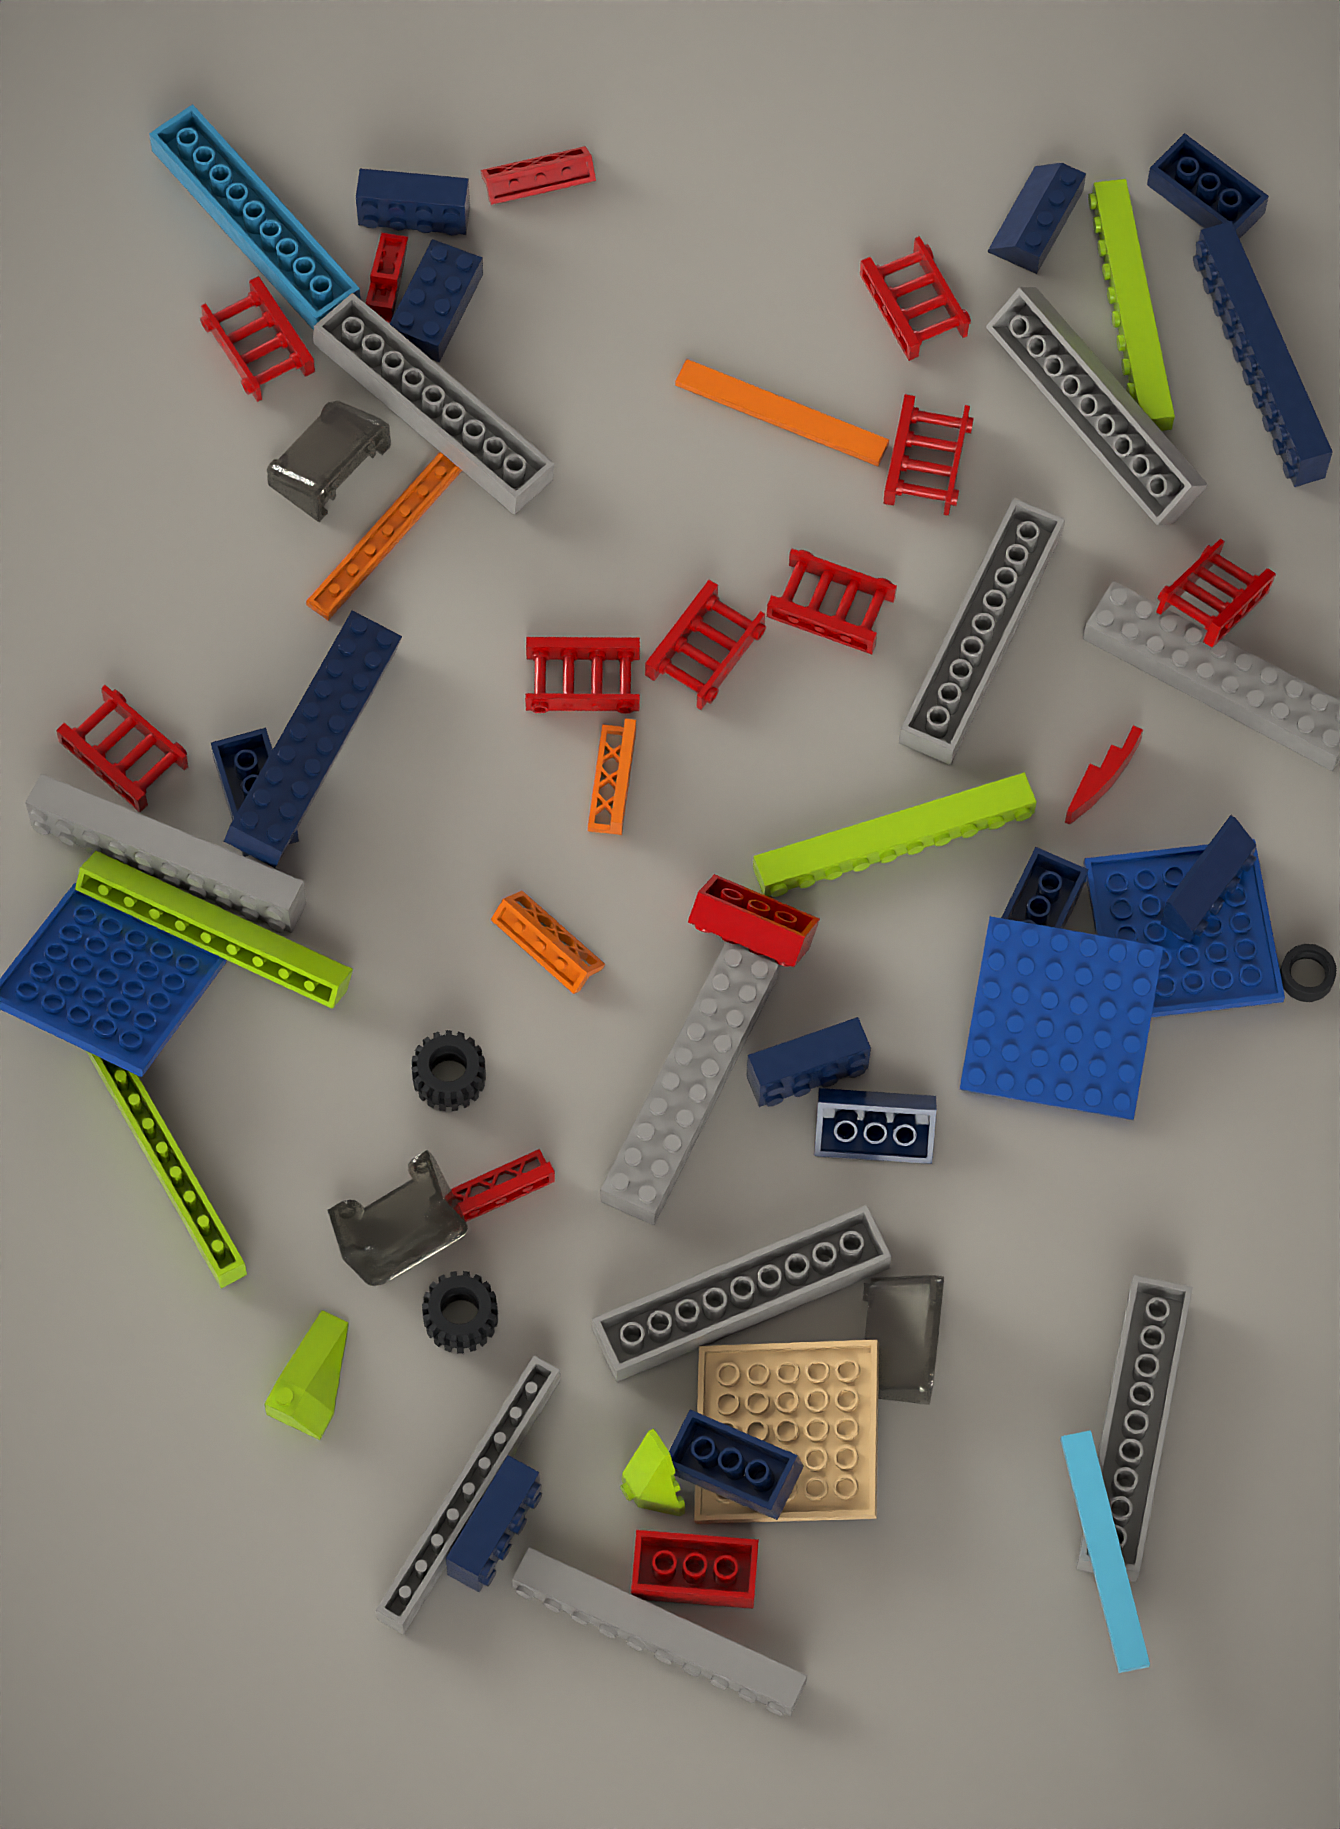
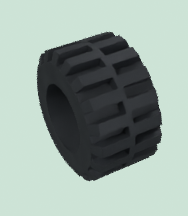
M446 1030V1035H440V1032L433 1033L434 1038L430 1039L427 1036L423 1039V1047L418 1045L415 1049L416 1056H412L411 1069L415 1091H418L419 1098L422 1101L427 1099L428 1106L434 1108L435 1105H439L440 1111H446V1107H452V1111H458L459 1105H463L466 1108L470 1106V1099L476 1101L479 1098V1091L482 1092L485 1086L486 1069L482 1049L479 1045L475 1046L474 1039L469 1037L466 1040L464 1033L459 1031L457 1036L452 1035V1030ZM444 1061L458 1062L466 1069L465 1073L454 1081L439 1080L431 1072L436 1065Z
M457 1271L450 1272L451 1277L446 1278L443 1274L438 1277V1284L434 1281L430 1284V1292H425L423 1297L422 1313L427 1335L429 1338H434V1344L438 1347L443 1344L445 1351L451 1352L452 1348H457V1353H464V1348H469L470 1352L475 1351L477 1344L483 1347L487 1343V1337L492 1338L495 1333L494 1327H497L498 1306L495 1292H491V1285L487 1281L482 1283V1277L475 1274L474 1278L470 1277V1272L463 1271V1275L458 1276ZM459 1300L468 1301L478 1309V1313L467 1323H452L442 1315L444 1309L450 1303Z

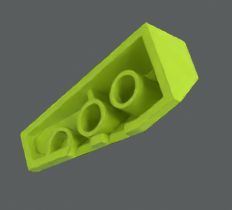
M321 1310L278 1377L265 1401L266 1415L321 1440L335 1411L336 1395L349 1326L347 1321Z
M653 1428L648 1431L622 1473L623 1484L620 1485V1488L628 1501L634 1500L639 1508L679 1517L685 1514L684 1499L681 1495L676 1496V1492L681 1489L673 1475L676 1472L670 1452Z

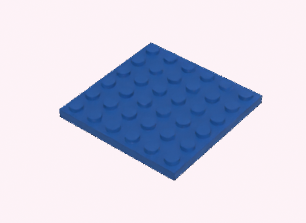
M1209 844L1084 858V868L1089 869L1086 881L1096 935L1163 946L1152 1017L1284 1002L1285 995L1257 848L1254 852V856L1257 859L1248 872L1242 871L1238 877L1241 881L1232 894L1230 892L1225 894L1222 898L1225 902L1216 915L1211 913L1206 920L1209 924L1200 937L1195 935L1190 943L1161 925L1167 900Z
M74 883L1 976L0 1010L135 1075L143 1077L226 964L227 960L75 890L76 883Z
M989 916L959 1090L1134 1120L1163 946Z

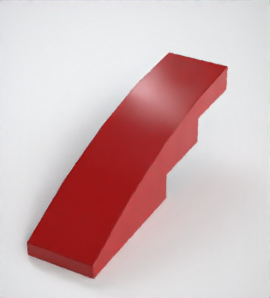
M381 232L365 304L390 324L399 293L408 236Z
M1133 725L1122 748L1111 744L1101 767L1089 764L1067 810L1065 823H1073L1092 808L1113 786L1128 766L1142 739L1143 729Z

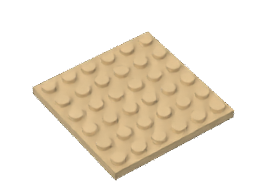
M877 1339L699 1346L697 1412L798 1455L804 1467L778 1520L695 1485L694 1521L696 1524L877 1519L879 1342Z

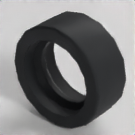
M1316 944L1295 946L1287 952L1280 968L1283 989L1290 997L1302 1002H1314L1325 997L1334 984L1337 971L1333 956L1325 948ZM1300 959H1312L1318 962L1325 970L1323 982L1315 987H1305L1298 984L1291 975L1293 964Z

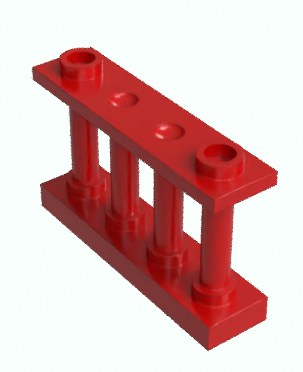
M920 236L914 240L913 253L883 266L875 265L870 256L861 260L860 276L908 361L919 357L922 341L955 327L962 338L968 336L969 324H971L966 309H961L935 264L930 246L928 244L924 245ZM918 262L925 272V275L894 288L888 287L884 281L885 276ZM932 284L938 296L908 309H900L896 302L898 297ZM943 305L951 317L919 331L916 329L912 330L909 325L910 319Z
M257 276L249 280L251 292L248 293L246 298L214 314L206 303L201 305L203 317L200 318V321L207 333L212 332L241 376V384L248 395L252 393L256 401L259 402L262 400L261 385L293 368L296 370L300 368L304 376L307 377L315 372L314 358L261 278ZM252 306L255 308L259 306L263 312L262 317L226 335L219 323ZM265 327H273L277 333L275 338L242 355L238 353L233 345ZM280 347L282 349L287 348L290 353L288 359L256 376H253L247 367V364Z
M905 394L886 481L883 504L894 506L896 495H913L945 501L944 515L949 516L951 505L957 506L959 490L955 489L965 434H971L974 417H969L970 406L968 405L964 406L962 418L920 411L919 407H914L915 396ZM918 421L960 429L958 441L954 442L915 435L914 431H910L911 423L916 424ZM913 445L955 453L953 466L910 459L909 455H905L906 447L911 448ZM908 469L950 477L948 490L904 483V480L900 479L901 471L907 472Z
M1221 538L1213 546L1208 545L1200 558L1170 587L1168 585L1164 586L1157 598L1160 603L1156 613L1161 615L1171 605L1205 626L1204 629L1207 630L1203 642L1212 648L1269 593L1276 573L1268 568L1259 576L1256 574L1252 576L1222 557L1220 553L1225 541ZM1215 565L1246 584L1247 588L1238 589L1209 571V569ZM1201 578L1231 597L1233 601L1225 603L1196 585L1195 582ZM1186 591L1218 611L1219 615L1217 617L1215 615L1210 616L1180 596Z
M791 548L789 566L794 567V570L781 597L771 595L767 604L766 617L872 655L877 639V632H874L872 627L883 601L887 600L894 603L897 585L892 584L891 581L885 578L877 579L815 557L809 551H798ZM808 572L821 578L809 606L804 607L795 604L793 598L804 573ZM831 581L847 586L836 614L833 616L819 611ZM859 590L873 595V598L862 624L857 626L846 622L845 619Z
M711 580L706 582L645 663V676L655 681L660 673L662 675L666 673L697 692V708L700 710L703 709L707 702L711 704L715 700L719 692L718 687L754 640L758 641L766 630L765 613L760 611L753 621L719 601L718 584ZM714 610L746 631L737 642L703 622V616L707 611L712 612ZM692 631L694 633L700 632L730 651L722 663L688 643L687 638ZM676 652L678 654L684 653L714 672L706 684L672 664L671 659Z
M526 637V659L535 661L534 693H525L526 711L534 713H546L547 711H617L621 714H629L640 710V694H631V662L633 660H640V637ZM548 660L563 661V693H546V661ZM576 660L591 661V694H574V661ZM618 660L620 662V694H603V661Z
M104 685L101 691L105 703L78 728L74 727L71 729L66 723H63L56 730L59 743L138 812H141L148 806L146 789L173 763H176L184 771L188 768L187 752L178 742L173 744L126 703L125 697L118 690L114 689L112 691ZM113 710L125 719L98 746H91L85 741V736ZM135 727L145 738L118 764L116 762L111 764L106 759L105 754ZM153 745L166 754L139 781L134 780L132 782L126 777V771Z

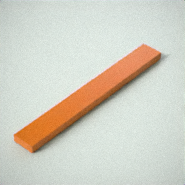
M686 359L675 380V386L875 466H879L889 446V439L688 359Z
M439 452L307 599L306 605L329 621L462 470Z

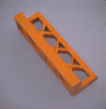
M625 718L624 727L602 724L588 831L622 835L636 737V720ZM607 734L622 735L621 745L612 749L606 742ZM606 749L609 753L604 756ZM613 757L619 764L618 770L609 775L604 770L603 764ZM609 783L615 789L613 797L605 801L599 794V790ZM606 809L611 815L610 825L595 823L596 815Z
M523 891L503 898L491 918L494 924L573 994L582 989L589 976L601 971L605 966V963ZM517 902H520L526 908H523ZM582 960L587 961L591 966H588V965H587L584 961H582Z

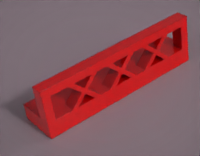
M586 146L480 170L482 179L486 184L488 199L491 205L596 181L592 155Z
M538 1149L432 1197L447 1230H450L555 1182V1171L550 1161L546 1162L541 1150ZM536 1159L538 1160L540 1166L522 1173L525 1164ZM505 1173L515 1176L508 1181L496 1185L498 1177ZM482 1186L488 1188L486 1191L469 1197L474 1187ZM450 1198L461 1200V1202L446 1209L442 1204L443 1201Z

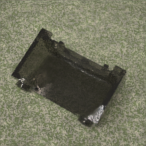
M339 400L333 403L328 402L322 409L321 415L279 459H274L267 468L268 485L317 522H320L328 514V510L324 508L325 504L329 499L333 501L336 498V489L368 456L374 458L376 451L383 455L391 447L390 426L381 418Z
M428 1150L414 1157L408 1164V1171L413 1179L365 1208L356 1200H344L327 1210L342 1259L370 1286H380L462 1238L468 1231L466 1219L436 1159Z
M944 1276L871 1278L870 1283H864L862 1301H868L864 1340L877 1339L879 1342L878 1399L930 1405L935 1375Z

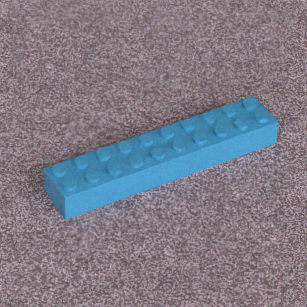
M193 104L149 133L152 152L313 330L314 325L351 293L361 299L360 288Z

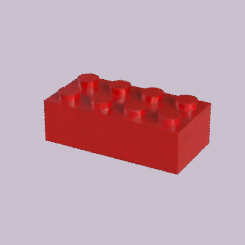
M715 874L698 891L688 919V923L695 925V928L701 932L714 933L721 936L725 942L740 944L747 947L750 952L773 958L777 964L785 967H795L806 954L820 921V918Z
M636 1530L631 1594L642 1600L753 1609L759 1539Z

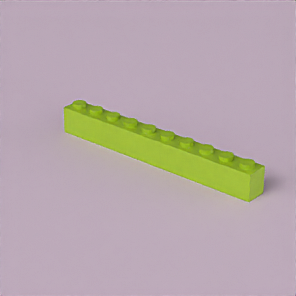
M1126 179L1094 182L1092 193L1088 194V204L1090 210L1095 212L1093 229L1095 233H1099L1100 237L1097 243L1098 254L1100 257L1104 256L1105 264L1102 265L1104 280L1109 281L1110 287L1107 288L1108 303L1114 306L1112 323L1113 327H1118L1119 335H1117V348L1119 352L1123 351L1124 359L1121 360L1122 373L1124 376L1128 375L1129 383L1126 384V391L1161 431L1172 430L1175 415Z
M1024 772L753 856V870L763 895L778 897L793 888H807L822 879L833 880L851 870L855 872L862 871L871 864L880 861L881 863H888L896 859L897 856L906 853L914 855L932 845L943 846L949 843L951 839L961 836L969 838L980 830L987 828L994 830L1002 827L1009 821L1026 820L1035 813L1037 802Z
M95 851L79 869L75 890L333 1009L348 990L353 972L352 968L101 852Z
M86 1051L219 1287L223 1288L246 1276V1266L138 1075Z

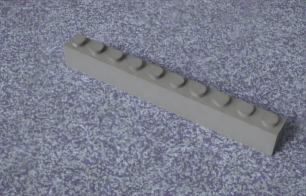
M535 1355L532 1357L377 1607V1620L404 1635L445 1569L447 1555L507 1455L514 1457L559 1384L560 1369Z
M528 1547L512 1579L513 1588L516 1589V1593L530 1600L535 1597L543 1601V1605L554 1612L563 1610L571 1614V1618L582 1625L591 1623L599 1627V1631L608 1637L615 1638L617 1635L627 1640L626 1643L636 1650L643 1651L645 1648L655 1653L654 1656L664 1663L671 1664L673 1661L683 1666L682 1669L692 1676L699 1677L701 1674L711 1679V1684L720 1689L727 1690L729 1687L739 1692L738 1695L748 1702L755 1703L757 1700L766 1704V1708L776 1715L783 1716L785 1713L791 1716L806 1685L807 1675Z

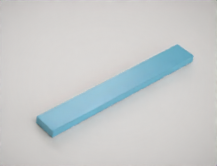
M1091 1430L1061 1436L1060 1440L1118 1672L1122 1673L1147 1668L1150 1666Z

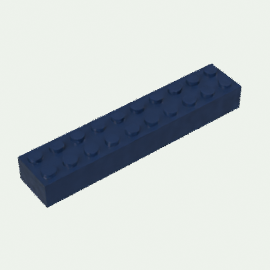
M1232 221L1200 230L1199 240L1196 242V254L1193 256L1194 267L1203 276L1204 290L1213 299L1214 313L1223 322L1224 336L1227 340L1230 339L1233 345L1234 359L1237 363L1240 362L1243 368L1244 382L1247 386L1250 385L1253 391L1254 405L1257 409L1260 408L1263 414L1264 428L1273 437V448L1276 455H1280L1283 460V471L1286 478L1291 479L1294 487L1326 478L1333 451Z
M353 610L350 612L230 824L224 842L276 868L396 653L402 639L401 635Z

